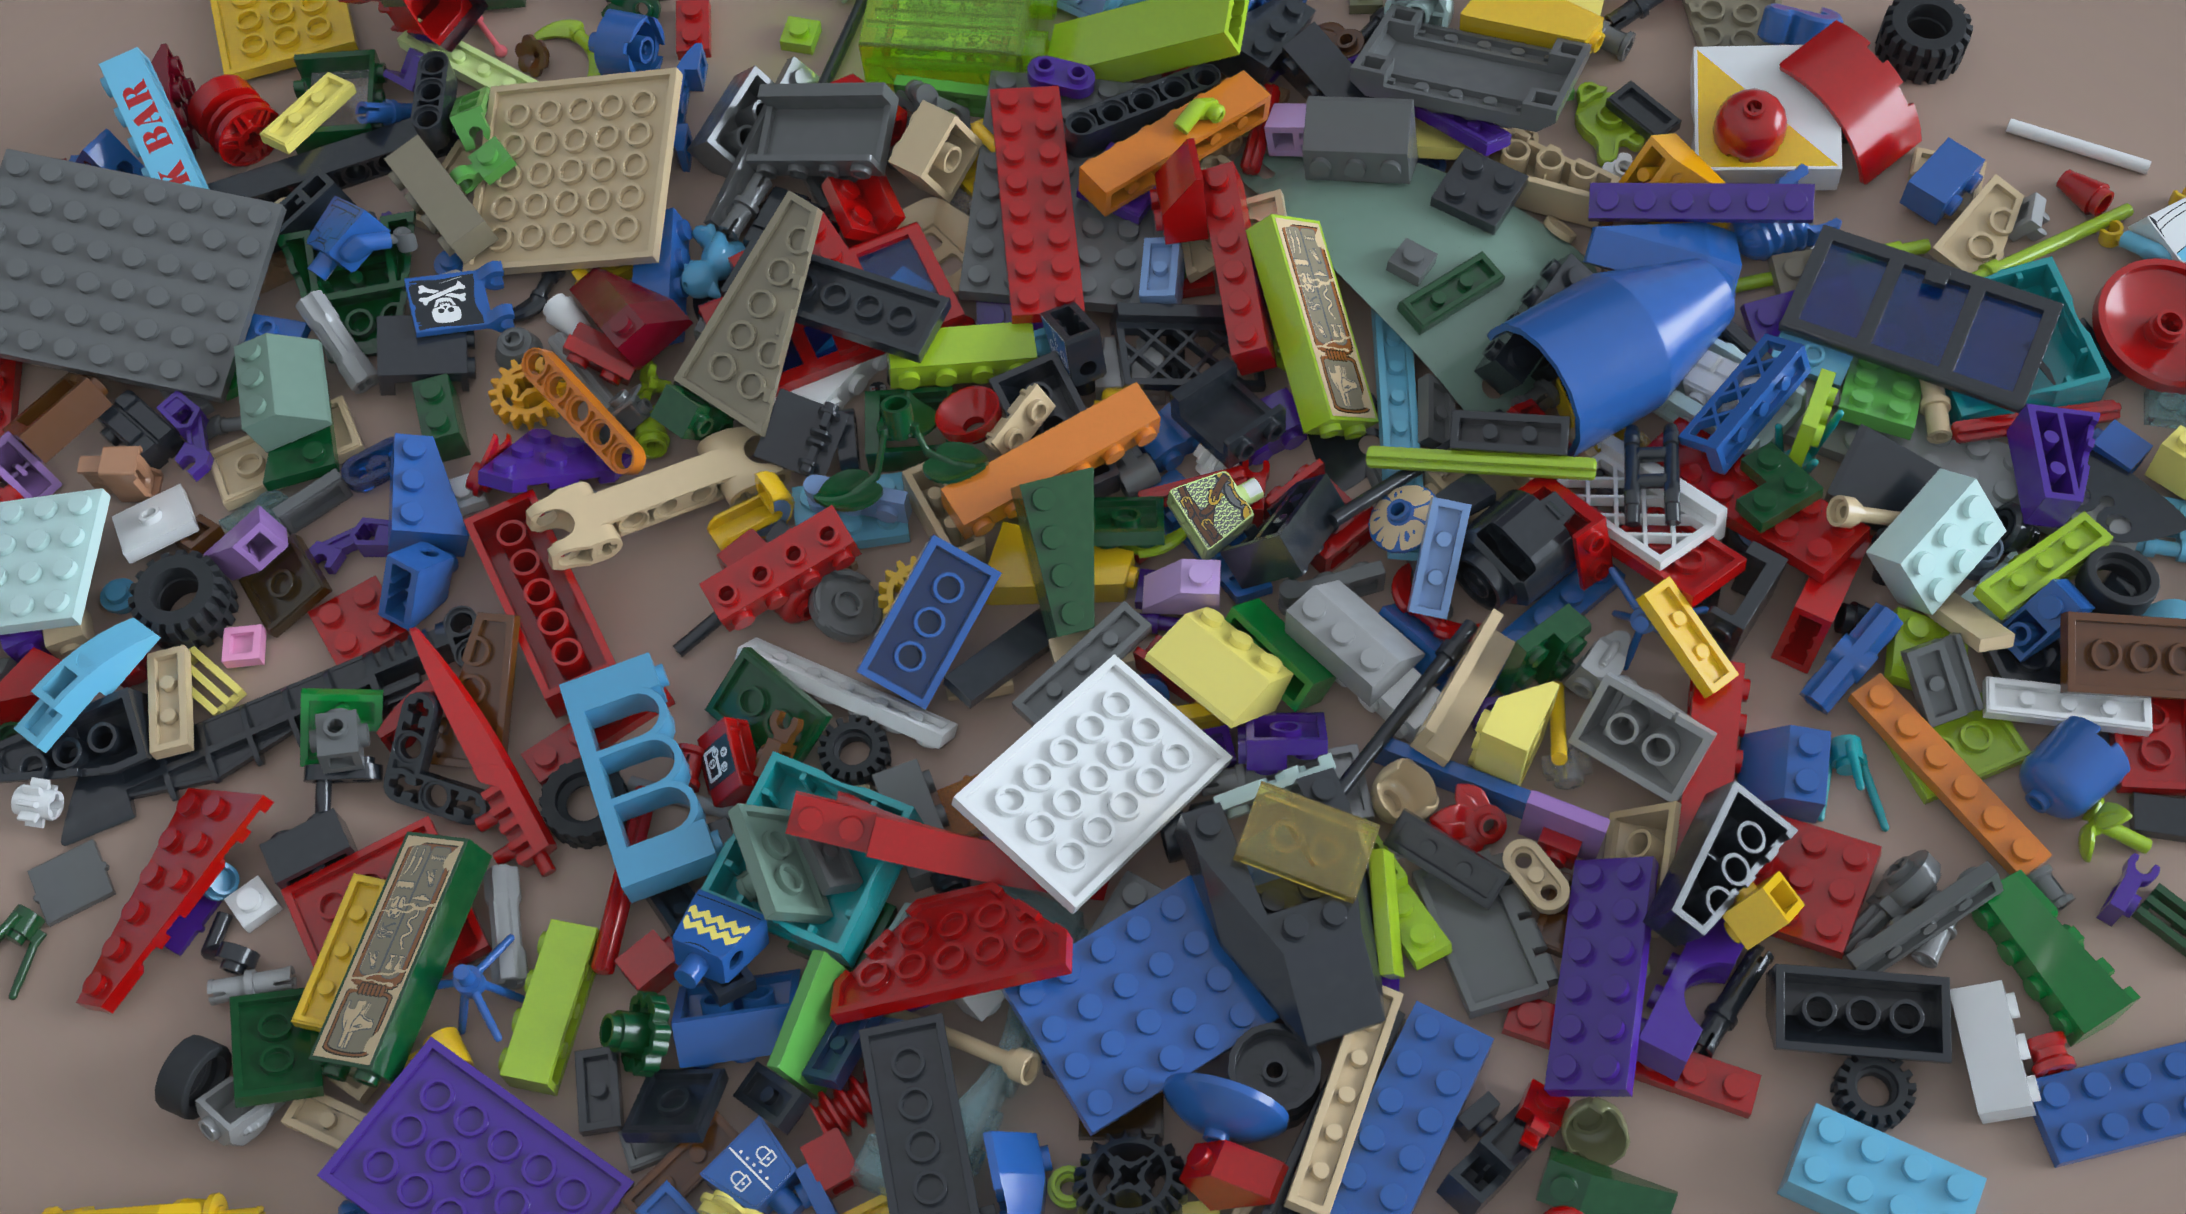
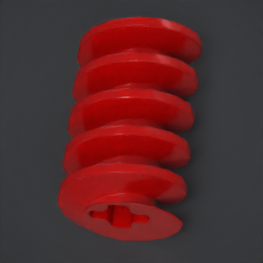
M865 1068L863 1069V1083H860L853 1075H850L848 1078V1091L833 1089L832 1099L823 1091L817 1092L818 1106L815 1107L812 1103L809 1104L823 1134L833 1128H838L847 1137H850L853 1134V1121L863 1129L868 1127L867 1114L870 1113L873 1116Z

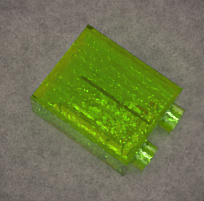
M867 0L858 43L865 81L885 82L894 91V81L897 74L988 86L991 70L1027 73L1028 64L1032 59L1038 56H1048L1050 46L1049 32L1038 30L1039 19L1055 20L1058 0Z

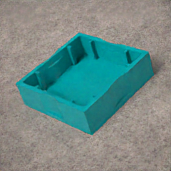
M2053 257L2002 269L1990 276L1984 277L2064 304L2043 357V362L2050 369L2056 385H2053L2039 368L2026 404L2061 407L2102 400L2111 376L2090 333L2077 317L2073 298ZM1946 284L1944 290L1935 287L1907 295L1901 319L1919 360L1939 366L1969 290L1952 284ZM1984 295L1953 372L2013 392L2027 356L2022 346L2033 341L2042 314ZM1945 388V395L1950 398L1951 409L1948 412L1950 425L1956 421L2015 413Z
M774 751L747 800L748 805L791 810L796 790L836 800L838 791L850 793L880 809L924 824L913 806L865 787L841 783L822 770ZM733 833L725 842L701 890L763 914L758 902H749L745 896L739 893L736 887V882L738 881L736 877L743 871H746V864L739 843ZM848 849L863 883L856 891L826 895L833 914L832 918L823 924L767 920L768 933L811 951L813 949L825 951L837 962L853 968L904 865L866 857L864 852Z

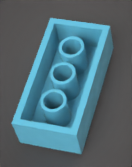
M1816 1103L1803 1121L1777 1194L1820 1214H1975L1987 1178Z

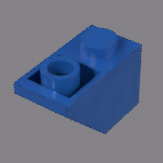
M2052 579L2002 624L2015 633L2014 645L2008 649L2020 662H2023L2060 639L2061 613L2068 611L2091 613L2095 607L2068 579Z

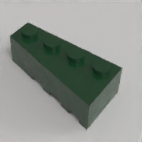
M1094 467L1020 484L1011 488L1047 637L1056 638L1094 628Z

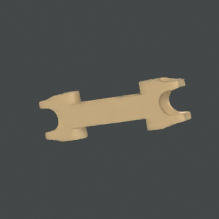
M746 426L728 428L704 438L697 447L699 455L596 493H594L592 487L587 482H577L557 489L526 510V523L531 531L543 532L557 528L570 533L569 536L556 541L547 549L548 562L552 570L590 566L616 555L623 546L620 538L622 536L722 499H726L730 507L758 494L754 473L761 471L774 472L783 484L787 485L790 482L791 470L772 463L762 464L750 460L749 457L754 455L761 435ZM548 511H551V512H549V513H547V514H545V515L539 517V516L542 515L543 513L548 512Z

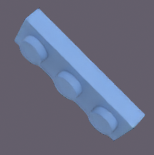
M1431 497L1409 597L1408 612L1447 620L1471 504Z

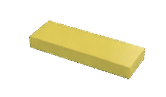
M327 72L260 133L262 142L289 155L357 93L354 84Z

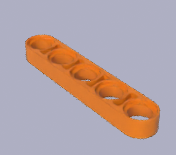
M535 347L528 349L524 353L521 362L522 372L525 377L613 472L632 476L639 474L645 466L646 454L636 439L553 351ZM542 355L545 360V368L538 374L535 369V362ZM564 378L567 385L566 392L562 397H559L556 387L558 381ZM585 401L588 405V414L581 421L578 416V408ZM604 425H607L610 429V438L606 444H602L600 441V431ZM626 449H630L632 453V462L628 468L623 466L621 460L622 454Z

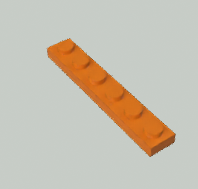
M1879 673L1851 693L1847 701L2009 875L2022 870L2028 876L2048 861L2052 856L2048 849L1882 673Z

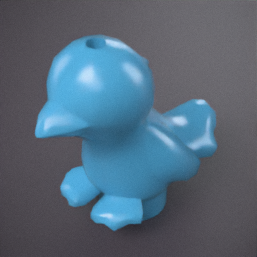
M709 223L706 226H695L692 236L702 247L703 251L701 260H690L689 264H684L681 276L682 288L693 298H720L719 281L726 280L733 270L728 258L745 250L746 247L739 240L728 242L723 232H716L714 224Z

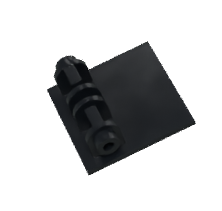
M780 388L772 409L766 436H761L753 456L806 477L811 475L826 476L850 414L839 411V406L826 401L823 405Z

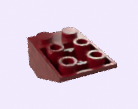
M167 43L161 44L151 63L196 159V150L200 149V142L196 131L188 121L187 110L190 100L196 92L193 80L185 77L179 56H173Z

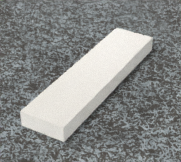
M1986 676L1982 682L1983 718L2057 726L2070 716H2078L2100 726L2101 732L2148 737L2153 732L2151 698L2060 693V684Z

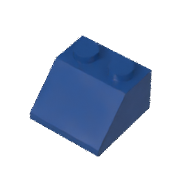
M1786 725L1744 734V737L1740 738L1739 747L1740 750H1743V762L1740 773H1737L1736 782L1777 814L1803 822L1816 823L1826 805L1831 731Z

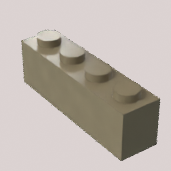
M418 134L384 158L393 170L387 175L400 191L405 188L409 191L404 195L405 199L416 213L420 210L425 212L420 217L433 235L438 231L441 233L442 236L437 241L449 256L456 253L463 263L466 264L499 240Z

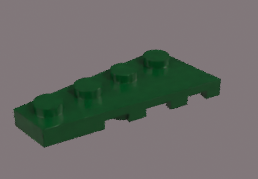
M331 402L332 425L268 452L263 485L268 492L320 478L335 468L340 472Z

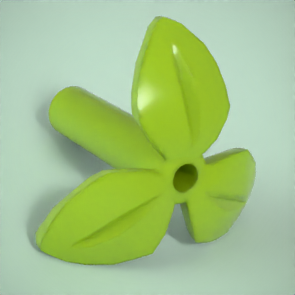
M2102 798L2084 813L2081 820L2088 821V823L2079 831L2078 846L2081 857L2085 862L2090 863L2095 846V837L2102 834L2143 854H2146L2151 849V839L2121 825L2133 817L2122 805L2113 802H2106L2104 804L2105 800Z

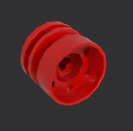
M228 74L214 77L201 85L192 96L187 108L188 121L193 129L210 144L212 149L225 162L232 166L246 167L260 162L275 149L262 142L260 133L279 114L260 97L258 92L246 80L238 75Z

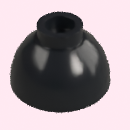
M2007 502L1995 510L2006 529V532L2001 537L2004 545L2002 555L2015 551L2020 552L2037 544L2040 530L2034 525L2024 524L2019 504Z

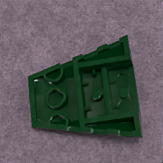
M415 210L380 217V222L391 230L390 234H393L396 228L402 226L407 227L414 234ZM304 230L279 235L277 242L284 253L287 266L296 281L301 298L307 296L310 292L321 290L338 313L339 319L360 350L367 357L376 356L377 316L405 315L407 293L404 279L409 278L412 252H399L397 244H392L391 249L373 251L355 272L350 273L337 266L328 279L323 281L307 269L318 255V252L307 244V238L312 231ZM323 346V350L326 354L329 363H335L330 354Z

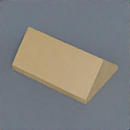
M1673 801L1610 812L1609 820L1611 821L1607 829L1603 859L1654 856L1659 863L1657 894L1675 857L1681 803ZM1652 930L1651 937L1658 938L1659 934Z

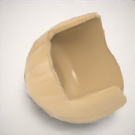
M1400 758L1388 764L1378 773L1372 783L1370 794L1372 807L1378 817L1386 823L1395 824L1405 808L1425 820L1438 807L1439 796L1433 779L1427 771L1411 759Z

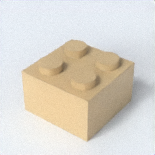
M922 100L918 109L912 114L909 125L900 141L893 147L892 155L888 162L917 188L950 203L978 155L979 148L983 144L955 114Z

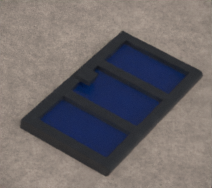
M1823 225L1785 314L1778 324V331L2019 414L2026 405L2064 304Z

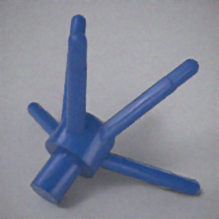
M1610 567L1608 570L1634 610L1633 613L1619 610L1612 612L1613 617L1629 621L1635 630L1623 669L1626 671L1629 669L1643 634L1652 631L1658 635L1660 634L1639 606L1635 596L1616 568ZM1702 606L1693 608L1697 615L1707 614L1709 608Z
M513 934L507 935L477 967L472 964H459L453 970V979L440 980L437 990L455 987L460 993L458 1032L460 1035L466 1032L469 999H473L496 1042L502 1040L497 1024L482 997V993L485 990L523 1003L524 995L486 981L483 972L514 941L515 937Z

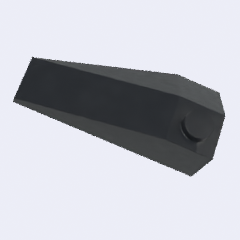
M126 687L89 703L47 753L34 746L19 733L0 741V783L31 781L32 777L49 780L112 775L150 760L152 755L149 753L148 694Z

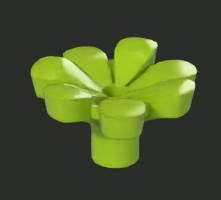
M653 361L647 363L640 372L639 380L642 382L640 383L642 386L637 396L641 400L646 398L650 401L655 393L662 394L666 384L672 385L669 380L659 379L656 373L657 364H654Z

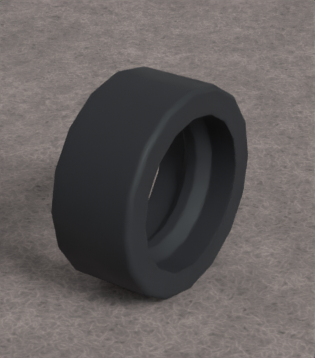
M2109 545L2099 547L2090 553L2075 577V587L2095 607L2092 613L2141 616L2146 612L2160 590V577L2154 565L2141 553L2128 547ZM2097 571H2112L2124 576L2133 584L2138 596H2123L2109 590L2099 579Z
M194 1034L183 1039L169 1054L158 1074L155 1085V1101L158 1106L184 1119L195 1120L199 1118L195 1100L227 1079L230 1075L232 1054L228 1047L201 1035Z

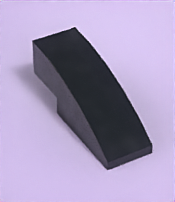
M1520 1103L1479 1140L1475 1148L1448 1173L1436 1192L1459 1214H1477L1550 1137L1547 1134L1544 1139L1541 1137L1534 1152L1519 1144L1526 1122L1515 1116Z

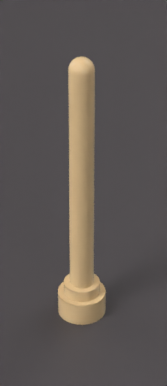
M1837 495L1830 500L1826 512L1829 523L1832 526L1852 528L1860 522L1889 526L1901 513L1898 511L1863 507L1856 498Z
M907 1010L884 1015V1017L903 1020L922 1017ZM945 1026L949 1046L1001 1066L1007 1077L1019 1084L1027 1086L1036 1078L1041 1064L1038 1053L1023 1047L1007 1051Z

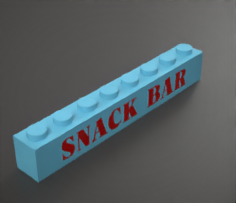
M136 47L100 63L99 66L104 77L100 78V82L110 98L114 97L118 107L114 108V113L120 124L124 128L128 127L132 136L127 138L130 148L137 158H142L145 167L141 168L143 176L209 189L150 59Z

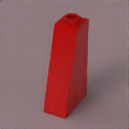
M1869 535V538L1823 583L1809 576L1772 653V659L1808 674L1871 543L1872 535Z

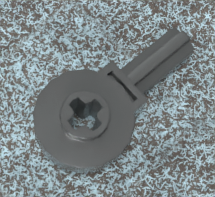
M1920 850L1909 856H1904L1895 861L1885 871L1883 879L1880 881L1875 892L1866 900L1869 905L1858 916L1844 954L1845 956L1852 952L1853 947L1859 941L1868 937L1873 938L1890 920L1904 914L1910 907L1912 909L1919 907L1929 894L1937 891L1936 885L1941 878V864L1927 850Z

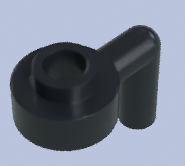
M218 911L201 949V955L206 960L221 962L219 968L225 972L238 976L244 975L245 970L256 968L261 955L247 947L223 941L233 916Z

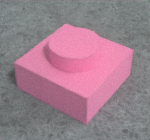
M262 624L224 628L221 659L226 668L264 665L267 630Z

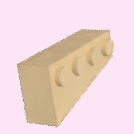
M1503 128L1512 134L1511 144L1486 157L1529 176L1527 186L1514 206L1591 228L1598 227L1599 222L1588 221L1590 183H1619L1620 177L1581 158L1572 160L1563 155L1561 148L1552 144L1545 147L1531 140V134L1521 129H1517L1514 132L1508 128Z

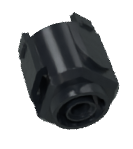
M1512 489L1507 491L1467 525L1456 575L1458 583L1471 599L1490 611L1493 609L1498 610L1505 603L1528 606L1540 598L1576 566L1573 540L1564 526L1574 515L1575 511L1556 491L1541 501L1522 490Z

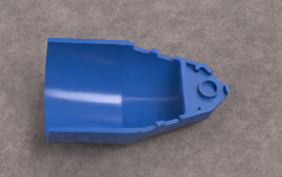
M1698 258L1594 273L1491 329L1487 337L1492 341L1508 331L1522 335L1535 345L1554 367L1568 393L1575 416V439L1568 450V456L1576 457L1654 412L1665 403L1733 319L1735 313V279L1731 274L1710 262Z

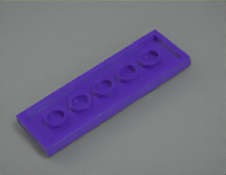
M1654 856L1575 860L1544 1090L1550 1096H1633L1652 931L1650 927L1643 923V920L1656 896L1659 863Z

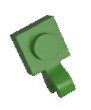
M494 136L468 156L472 164L460 165L454 168L449 175L462 188L465 194H468L483 180L489 185L493 184L515 167L517 163L497 137Z

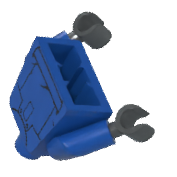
M334 196L307 238V244L318 252V255L307 269L323 281H326L337 266L350 273L355 272L373 251L391 249L392 244H397L399 252H412L418 248L415 234L411 233V230L404 226L396 228L393 234H390L391 230L378 221L374 212H367L346 200Z

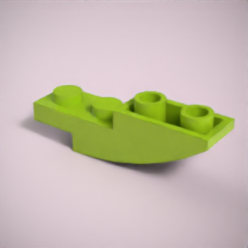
M1364 818L1361 830L1367 852L1380 848L1389 851L1387 846L1383 845V841L1367 819ZM1394 857L1402 951L1415 970L1418 971L1452 953V943L1409 886L1406 872Z

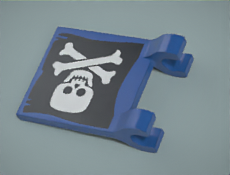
M501 261L488 262L473 271L405 278L404 284L416 337L481 329H492L502 333L509 328L515 327L513 322L515 315L512 304H501L491 310L485 289L500 290L504 288L502 278L504 271Z

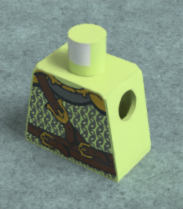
M1222 471L1170 490L1167 505L1186 532L1200 557L1204 560H1210L1252 524L1254 513L1250 505L1262 499L1264 493L1255 478H1251L1237 486L1229 473Z

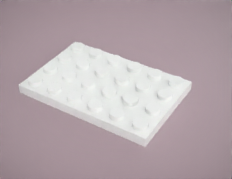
M1114 654L953 797L951 805L1073 915L1229 765L1233 757Z

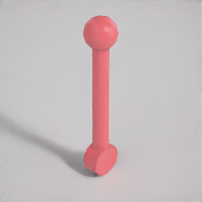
M481 16L474 25L479 26L493 45L495 55L500 58L507 55V48L499 44L484 24V18Z

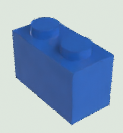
M1948 137L1908 181L1899 203L1934 225H1937L1946 214L1951 217L1957 211L1963 201L1962 196L1966 192L1972 194L1977 189L1983 179V175L1979 173L1986 159Z

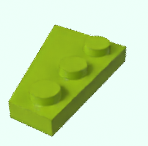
M1821 368L1788 456L1801 468L1809 447L1818 448L1839 390L1832 387L1836 373Z

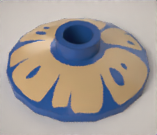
M1404 485L1394 489L1385 498L1377 502L1371 511L1368 525L1370 536L1379 548L1389 553L1402 554L1420 548L1431 497H1436L1431 490L1420 485Z

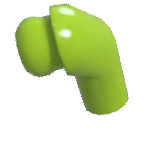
M1214 98L1193 99L1173 125L1187 135L1198 120L1210 119L1213 123L1220 122L1225 116V107Z

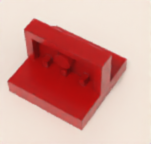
M886 175L870 176L869 179H858L856 183L828 176L821 185L849 247L896 230L906 218ZM879 250L859 257V262L867 265Z

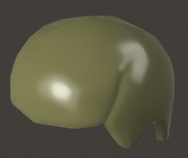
M1587 1097L1576 1101L1564 1112L1560 1130L1568 1152H1574L1581 1157L1606 1166L1613 1165L1625 1156L1630 1144L1628 1126L1623 1114L1614 1104L1598 1097Z

